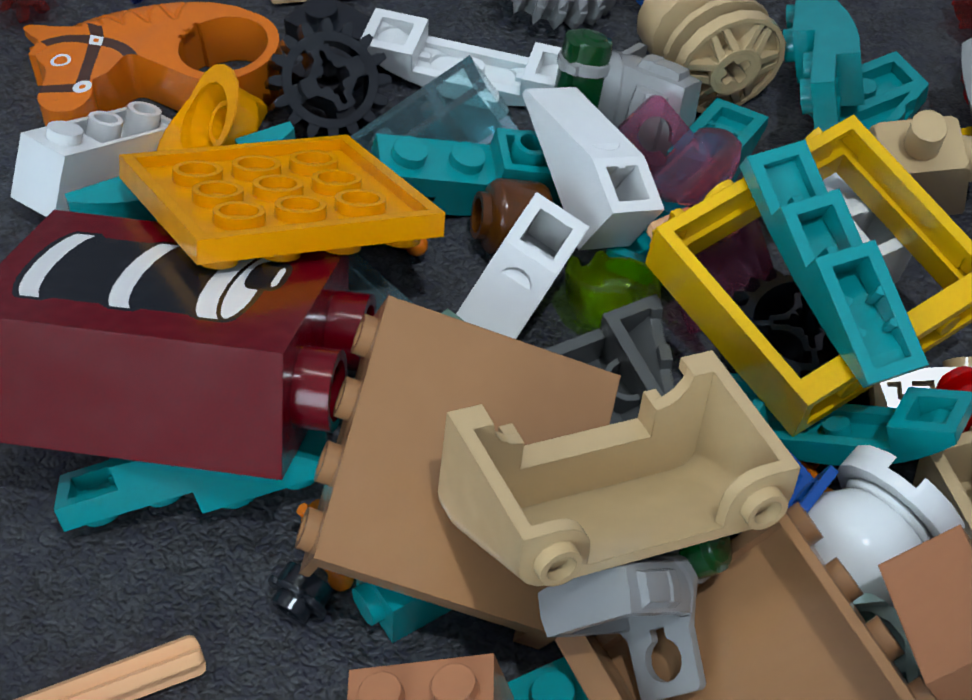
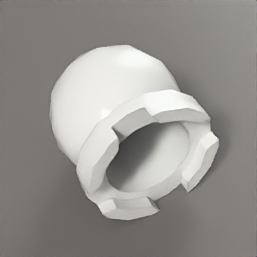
M858 445L838 468L839 473L837 477L842 489L823 492L807 513L824 536L823 539L813 546L825 564L837 557L863 593H871L894 607L878 565L960 524L964 529L965 524L952 503L928 479L924 478L915 488L902 476L888 468L897 458L896 456L871 445Z

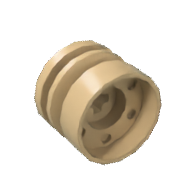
M644 0L638 13L637 33L642 43L648 46L647 51L649 54L662 56L666 60L688 68L691 76L702 81L697 106L698 113H703L716 98L739 106L751 100L774 79L784 61L786 41L782 31L774 19L769 17L764 6L756 0Z

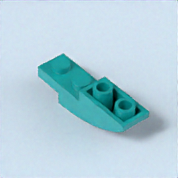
M796 0L795 4L786 5L787 29H783V36L786 41L784 59L785 63L795 62L797 83H800L802 114H813L814 129L819 127L824 132L840 122L841 106L865 105L860 37L855 22L838 0Z
M496 128L490 145L380 133L375 135L371 154L442 209L445 215L471 216L472 203L478 191H485L488 184L497 178L541 182L549 188L553 202L556 205H562L535 131Z
M308 430L282 480L110 457L107 461L60 475L54 512L63 531L66 532L85 525L89 527L103 526L115 520L121 514L143 507H164L176 502L183 495L192 492L202 514L220 508L237 509L249 504L256 497L285 488L291 490L302 489L313 484L320 455L329 439L324 431Z

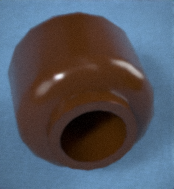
M507 178L493 180L488 184L485 191H478L474 197L470 217L472 237L480 240L482 248L489 255L494 256L536 192L553 202L551 192L546 185L537 181Z

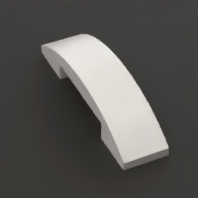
M375 8L362 35L364 37L370 34L373 37L370 46L367 48L371 55L385 53L387 58L379 66L407 81L452 97L485 104L526 106L522 96L525 89L554 88L558 70L557 57L561 47L535 42L530 57L515 55L428 36L429 19Z

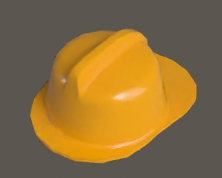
M226 64L213 65L202 75L189 99L169 123L156 151L236 144V138L258 131L267 114V106L260 98L239 87V81L232 68Z

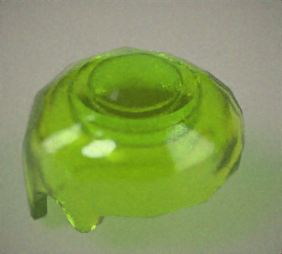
M603 251L596 252L590 263L581 267L577 257L572 255L568 259L565 270V289L568 304L579 320L594 329L600 328L604 313L657 294L661 300V282L644 262L630 257H609Z

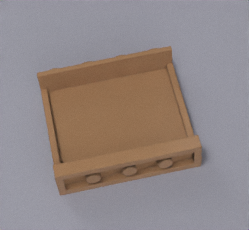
M388 295L374 316L363 315L353 340L351 353L361 356L355 379L348 376L345 377L335 402L333 416L343 419L337 442H326L317 464L314 481L324 484L318 509L307 508L297 533L295 549L305 551L299 574L310 577L319 567L514 629L513 642L539 650L557 638L547 637L540 618L538 592L547 586H533L523 582L460 531L450 521L439 502L438 486L447 412L482 404L494 423L495 431L498 432L499 426L512 423L524 441L525 446L610 425L621 375Z
M797 501L787 509L785 515L774 525L762 530H747L732 539V560L728 569L712 575L704 583L698 584L695 630L706 686L703 690L665 700L937 699L925 685L921 676H918L910 683L907 682L894 663L896 659L905 654L904 650L878 615L868 622L864 620L853 604L854 600L863 595L862 590L837 557L825 564L813 546L823 539L824 536ZM664 628L656 630L658 643L653 648L651 655L652 666L660 679L669 682L675 679L680 672L682 665L681 654L674 642L666 639ZM620 633L597 636L557 637L554 639L589 700H641L628 643Z

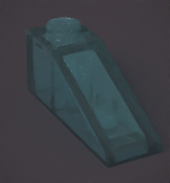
M469 55L350 137L371 153L376 133L459 142L467 141L490 145L496 128L519 130L502 96Z

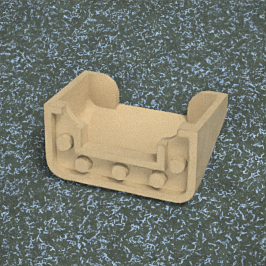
M713 350L681 357L678 368L684 376L665 395L661 396L657 389L644 391L638 418L525 446L524 441L512 423L499 426L498 432L495 431L494 423L482 404L447 412L438 497L450 521L523 582L533 586L546 585L554 587L565 584L573 578L751 529L762 530L768 528L785 515L788 503L794 493L801 467Z

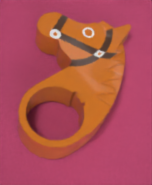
M215 2L162 3L102 15L73 26L26 25L23 27L26 38L34 44V46L29 48L30 52L28 55L37 85L41 86L37 100L45 126L51 121H70L86 117L92 111H111L127 107L130 102L138 98L153 100L179 112L205 73L198 70L205 66L210 68L213 65L228 61L252 62L245 67L234 70L239 81V87L260 98L266 104L267 112L271 110L270 105L280 96L279 91L265 88V81L269 77L279 74L278 71L272 69L267 64L273 54L283 55L279 45L280 37L278 30L266 17L238 6Z

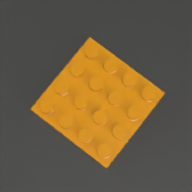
M348 134L119 155V178L194 263L205 268L229 269L238 265V260L264 258L274 262H290L299 259L301 253L326 251L337 255H350L358 253L361 250V246L386 244L396 248H410L419 245L420 239L444 237L445 212Z

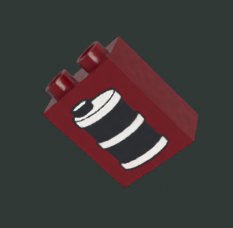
M53 210L0 263V443L282 480L308 430L334 432L340 418L333 416V410L339 390L347 376V370L357 371L361 356L351 353L353 340L363 315L374 316L376 314L375 296L373 294L348 291L349 255L316 251L301 253L299 259L290 262H274L264 258L238 260V265L229 269H209L196 265L159 222Z

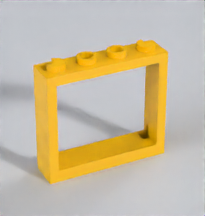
M854 114L824 132L819 127L814 129L804 140L807 142L822 180L837 173L943 288L942 291L907 312L923 352L929 351L971 324L972 240ZM743 177L735 183L728 179L716 185L705 196L703 201L686 211H683L681 208L672 210L668 221L652 230L653 237L645 264L758 398L765 403V406L786 431L794 437L872 386L863 389L840 355L801 379L695 257V254L761 217L745 178Z

